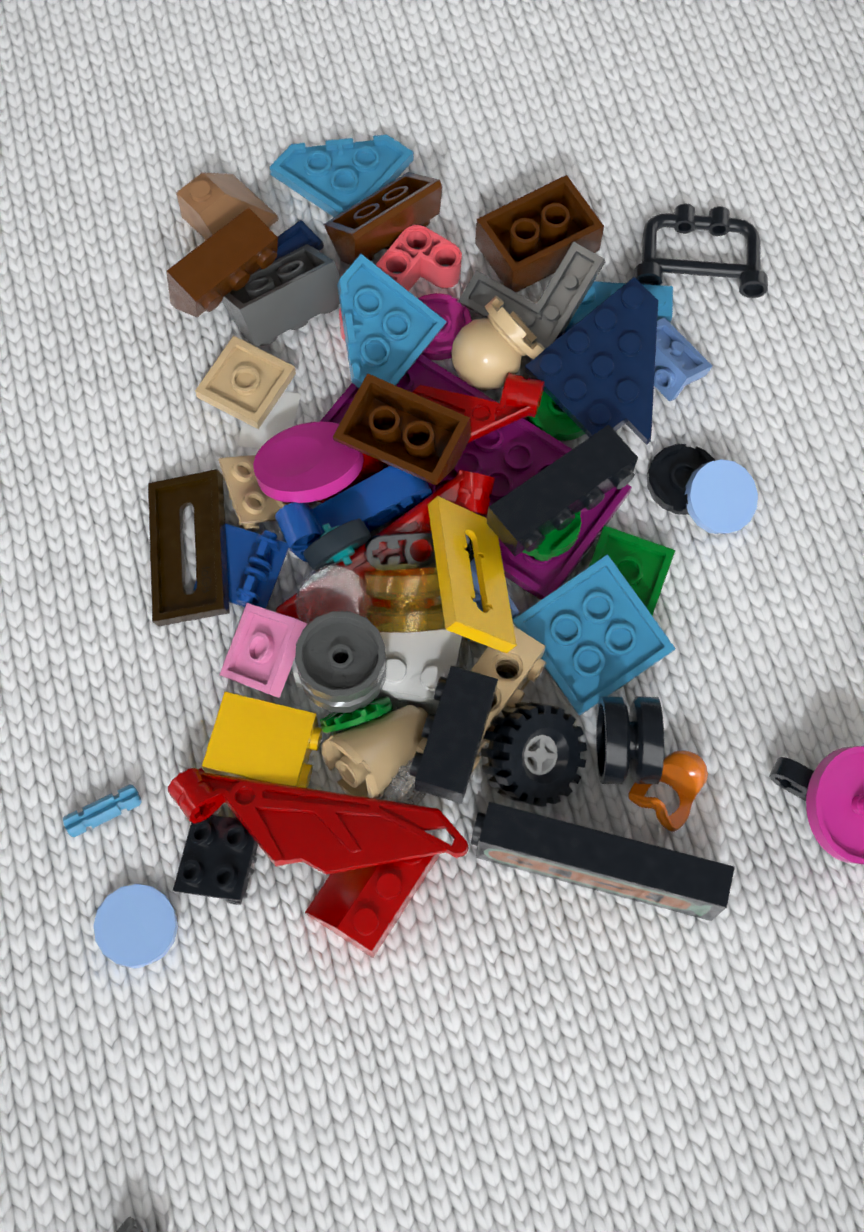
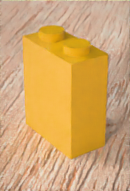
M224 692L202 768L206 773L307 788L313 770V765L308 764L311 750L318 751L323 735L321 727H318L317 714Z

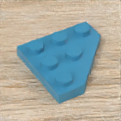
M387 134L373 136V140L353 142V138L328 140L325 141L326 145L306 147L305 143L291 144L270 166L271 176L331 216L336 217L396 180L413 162L414 152Z
M362 254L359 255L338 281L337 287L351 382L360 388L368 373L397 385L447 321Z

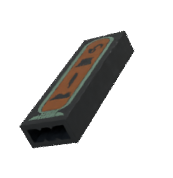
M493 802L488 803L486 814L482 812L477 813L471 845L478 846L476 858L709 921H712L727 908L735 868L731 865Z

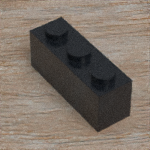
M452 665L447 678L440 676L434 694V700L440 702L435 715L428 713L422 731V737L428 740L423 753L416 751L409 775L415 777V790L462 804L494 701L498 679Z

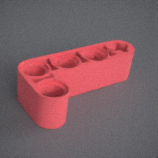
M412 225L400 234L376 263V266L408 291L420 277L437 287L451 288L461 278V251L454 243L427 227ZM340 308V310H339L340 332H341L342 339L345 341L343 321H342L341 308Z

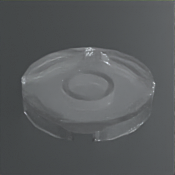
M339 565L324 566L311 572L304 579L295 598L296 614L300 621L308 624L316 617L332 611H350L368 620L373 611L372 594L366 582L354 571Z

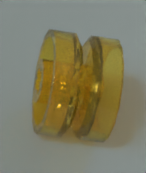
M437 567L385 571L373 570L364 573L365 593L372 598L383 600L375 602L366 608L367 619L379 632L410 633L445 628L441 599L434 598L441 596Z

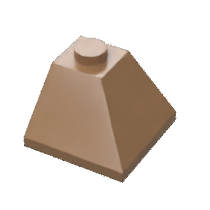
M202 172L176 192L182 218L205 240L248 207L268 228L279 220L278 215L233 174Z

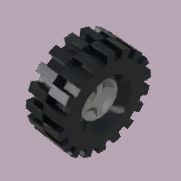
M518 702L515 703V707L507 706L501 710L504 718L495 716L490 722L495 727L494 731H486L483 739L489 741L488 748L481 747V756L488 758V763L482 765L483 772L493 775L487 780L491 787L499 789L497 793L501 796L517 802L539 807L547 806V803L556 804L561 802L559 795L568 797L573 792L569 784L579 783L582 776L577 774L578 767L585 768L586 759L580 758V752L587 751L586 742H581L578 737L584 735L582 728L573 725L576 719L572 714L564 713L565 709L552 705Z

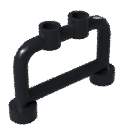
M680 204L675 208L674 214H658L645 224L643 230L642 263L635 267L634 277L641 284L661 286L663 273L739 278V292L747 298H758L767 293L768 276L765 272L761 271V241L759 232L746 220L730 218V212L726 207H714L709 211V216L695 215L694 206ZM669 227L682 234L690 233L694 229L708 230L714 236H723L728 232L740 233L746 238V265L656 258L657 231L660 228Z

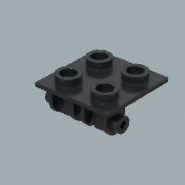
M211 815L202 822H191L173 887L174 892L226 899L225 902L234 905L242 904L243 898L246 899L248 897V893H246L249 882L248 875H253L254 873L251 864L257 862V857L254 855H256L258 843L238 818Z

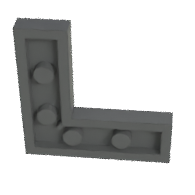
M573 242L537 304L478 270L474 273L458 301L470 310L487 318L489 313L485 305L495 296L499 297L504 302L500 308L503 307L509 314L514 311L537 337L532 344L540 343L545 350L564 333L604 266L605 259Z

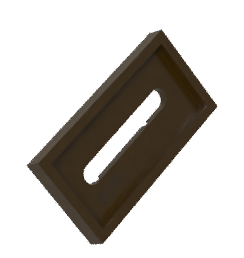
M218 469L148 483L152 622L157 626H164L229 614L223 475ZM187 506H193L197 588L192 594H186L184 589L186 584L184 534L182 529L183 510Z

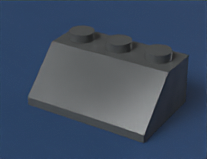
M306 244L275 260L266 269L259 268L250 276L245 286L237 291L233 289L223 297L222 303L243 337L255 347L259 345L265 346L273 343L278 338V335L288 330L304 327L309 319L319 314H327L336 310L340 304L337 287L340 275L332 259Z

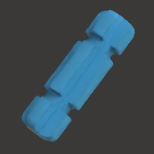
M129 784L117 790L118 794L115 796L111 793L82 807L83 811L80 813L76 810L63 817V824L71 837H76L86 832V828L89 826L95 828L121 815V810L125 808L129 811L140 806L142 802L135 786Z

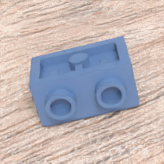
M662 318L657 321L654 386L668 401H672L678 397L686 385L705 377L713 366L666 318Z

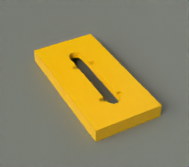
M437 496L428 504L445 630L508 653L517 646L498 536L488 526L487 518ZM466 535L472 541L483 612L478 608L476 602L473 601L476 597L469 553L465 550L467 548Z

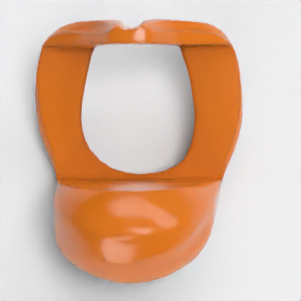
M685 750L675 751L664 758L660 782L673 788L680 800L678 809L670 816L667 813L665 804L656 797H645L652 784H637L635 782L628 793V797L639 807L654 809L661 825L667 830L675 832L687 821L692 803L707 781V766L698 754Z

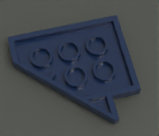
M633 277L543 350L534 360L532 359L525 365V372L532 379L545 381L544 391L589 438L608 424L615 432L626 424L646 445L651 442L658 300Z

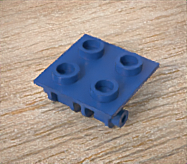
M225 523L229 603L242 607L249 603L266 609L289 546L286 542L277 540V535L273 532L263 530L261 535ZM196 581V584H195V586H194L193 591H195L196 588H197V581Z

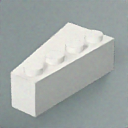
M448 630L380 632L385 644L386 681L380 694L375 699L387 696L390 698L393 706L405 707L413 705L416 708H423L426 712L436 714L440 702L434 700L440 676L448 677L451 665L458 667L463 636ZM295 662L293 675L296 687L303 688Z

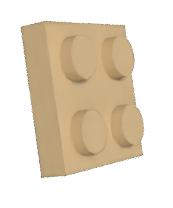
M233 335L195 392L197 398L259 429L296 375L295 366Z

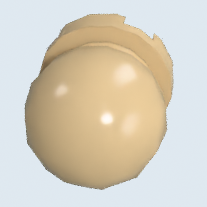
M497 296L485 305L489 313L487 318L475 319L462 327L454 339L451 351L453 367L460 379L470 386L484 391L499 389L504 386L508 373L516 374L520 369L522 356L528 355L534 360L544 350L540 343L532 344L537 337L514 311L509 314L503 307L500 308L504 302Z

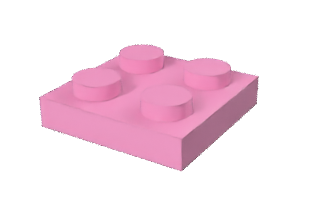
M246 603L219 675L280 698L295 658L296 643L308 623Z

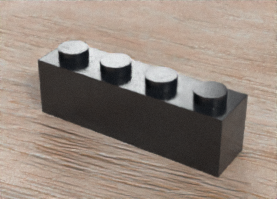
M608 424L489 506L487 524L514 557L524 550L531 552L542 544L545 540V535L556 528L557 531H561L571 524L575 519V514L582 509L591 510L604 499L605 493L612 488L621 489L626 486L635 475L633 472L638 456Z

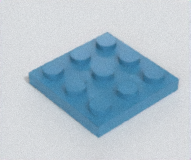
M608 554L513 619V624L516 628L546 646L544 655L541 658L546 662L544 668L578 716H581L597 705L600 696H610L676 649Z

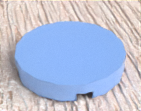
M720 459L703 464L692 473L686 484L685 495L688 494V504H686L688 514L697 526L708 533L727 534L741 530L751 521L757 509L758 493L755 482L748 471L734 461Z
M141 884L123 886L108 895L98 908L93 925L95 941L102 953L119 966L134 969L145 967V965H150L154 961L157 962L163 958L174 944L178 929L175 909L169 899L154 887Z

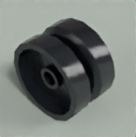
M600 696L596 720V755L598 776L601 784H623L628 775L629 765L631 775L637 784H659L664 761V724L659 697H635L628 713V707L623 697Z

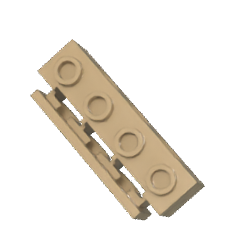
M515 626L517 646L508 653L487 647L471 670L472 672L498 679L497 690L492 704L493 708L490 710L483 737L486 731H494L495 727L490 722L495 716L504 718L501 710L507 706L515 707V703L522 701L525 695L523 692L524 688L530 680L536 681L546 665V662L541 659L546 646ZM501 672H507L513 675L514 677L511 679H504L500 677L498 674ZM483 737L479 746V750L476 756L472 772L474 771V769L476 768L481 759V756L479 755L481 752V747L484 748L486 743H489V741L483 739ZM423 738L418 744L417 752H424L427 738Z

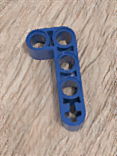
M389 466L313 509L307 503L292 502L277 511L275 518L290 551L302 561L307 562L303 553L325 533L322 528L323 525L329 523L331 528L360 518L365 523L369 532L414 508L432 494V490L427 481Z

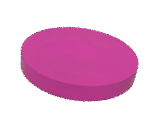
M309 422L285 429L270 438L257 452L253 468L260 489L270 498L286 503H308L332 496L351 484L363 467L364 455L333 440V435L339 426L338 423Z
M864 746L844 747L827 755L813 772L806 797L809 825L820 846L834 858L853 864H864Z

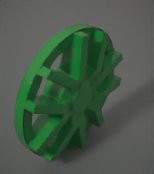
M384 696L374 699L367 707L359 708L351 713L328 714L320 719L322 732L328 733L342 730L377 718L393 709L390 698Z

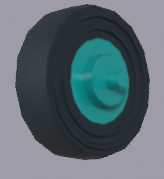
M360 518L333 528L327 523L322 526L325 533L313 542L303 554L314 571L342 561L348 566L353 563L350 556L355 553L357 548L369 540L371 534Z

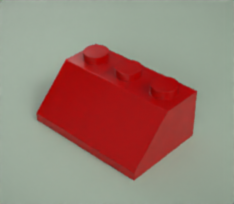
M440 854L332 873L305 911V914L374 958Z

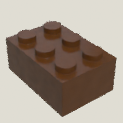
M565 175L478 218L476 221L475 244L504 286L517 293L554 274L573 242L593 253L599 251L604 225L569 177Z

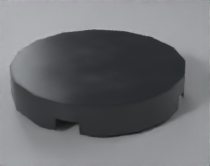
M675 444L662 449L654 456L647 472V488L652 499L663 509L674 514L689 515L686 506L688 504V494L685 495L686 484L692 473L701 465L716 460L706 450L697 446L692 448L686 447L687 444Z

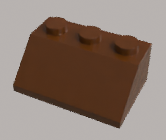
M407 172L324 223L323 225L340 260L352 265L359 255L362 254L372 261L374 254L382 249H389L406 228L412 225L427 227L430 224V219L440 214L442 184L439 179Z
M248 207L166 271L170 304L175 309L194 317H199L205 311H213L220 305L226 294L233 289L235 291L241 289L246 285L254 272L259 268L266 269L275 261L278 252V237Z
M367 373L334 433L333 440L437 485L458 463L471 438L470 417Z

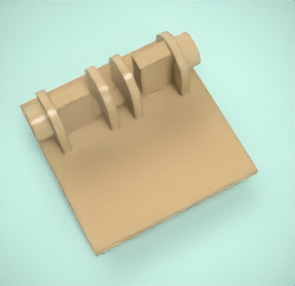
M256 455L219 458L218 461L223 473V480L226 481L229 490L228 495L232 500V507L236 510L239 527L257 532L260 529L258 525L260 522L277 521L275 518L277 511L290 503L274 500L260 489L253 468Z

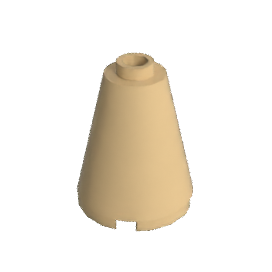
M407 705L332 735L322 743V755L329 771L336 767L342 776V779L337 781L341 789L349 795L380 799L413 760L417 746L423 739L422 731L428 713L421 707L416 708L413 705Z

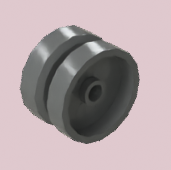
M332 611L321 615L303 629L296 643L295 662L305 694L318 707L333 713H351L359 708L367 707L380 694L386 681L385 644L379 630L367 618L350 611Z

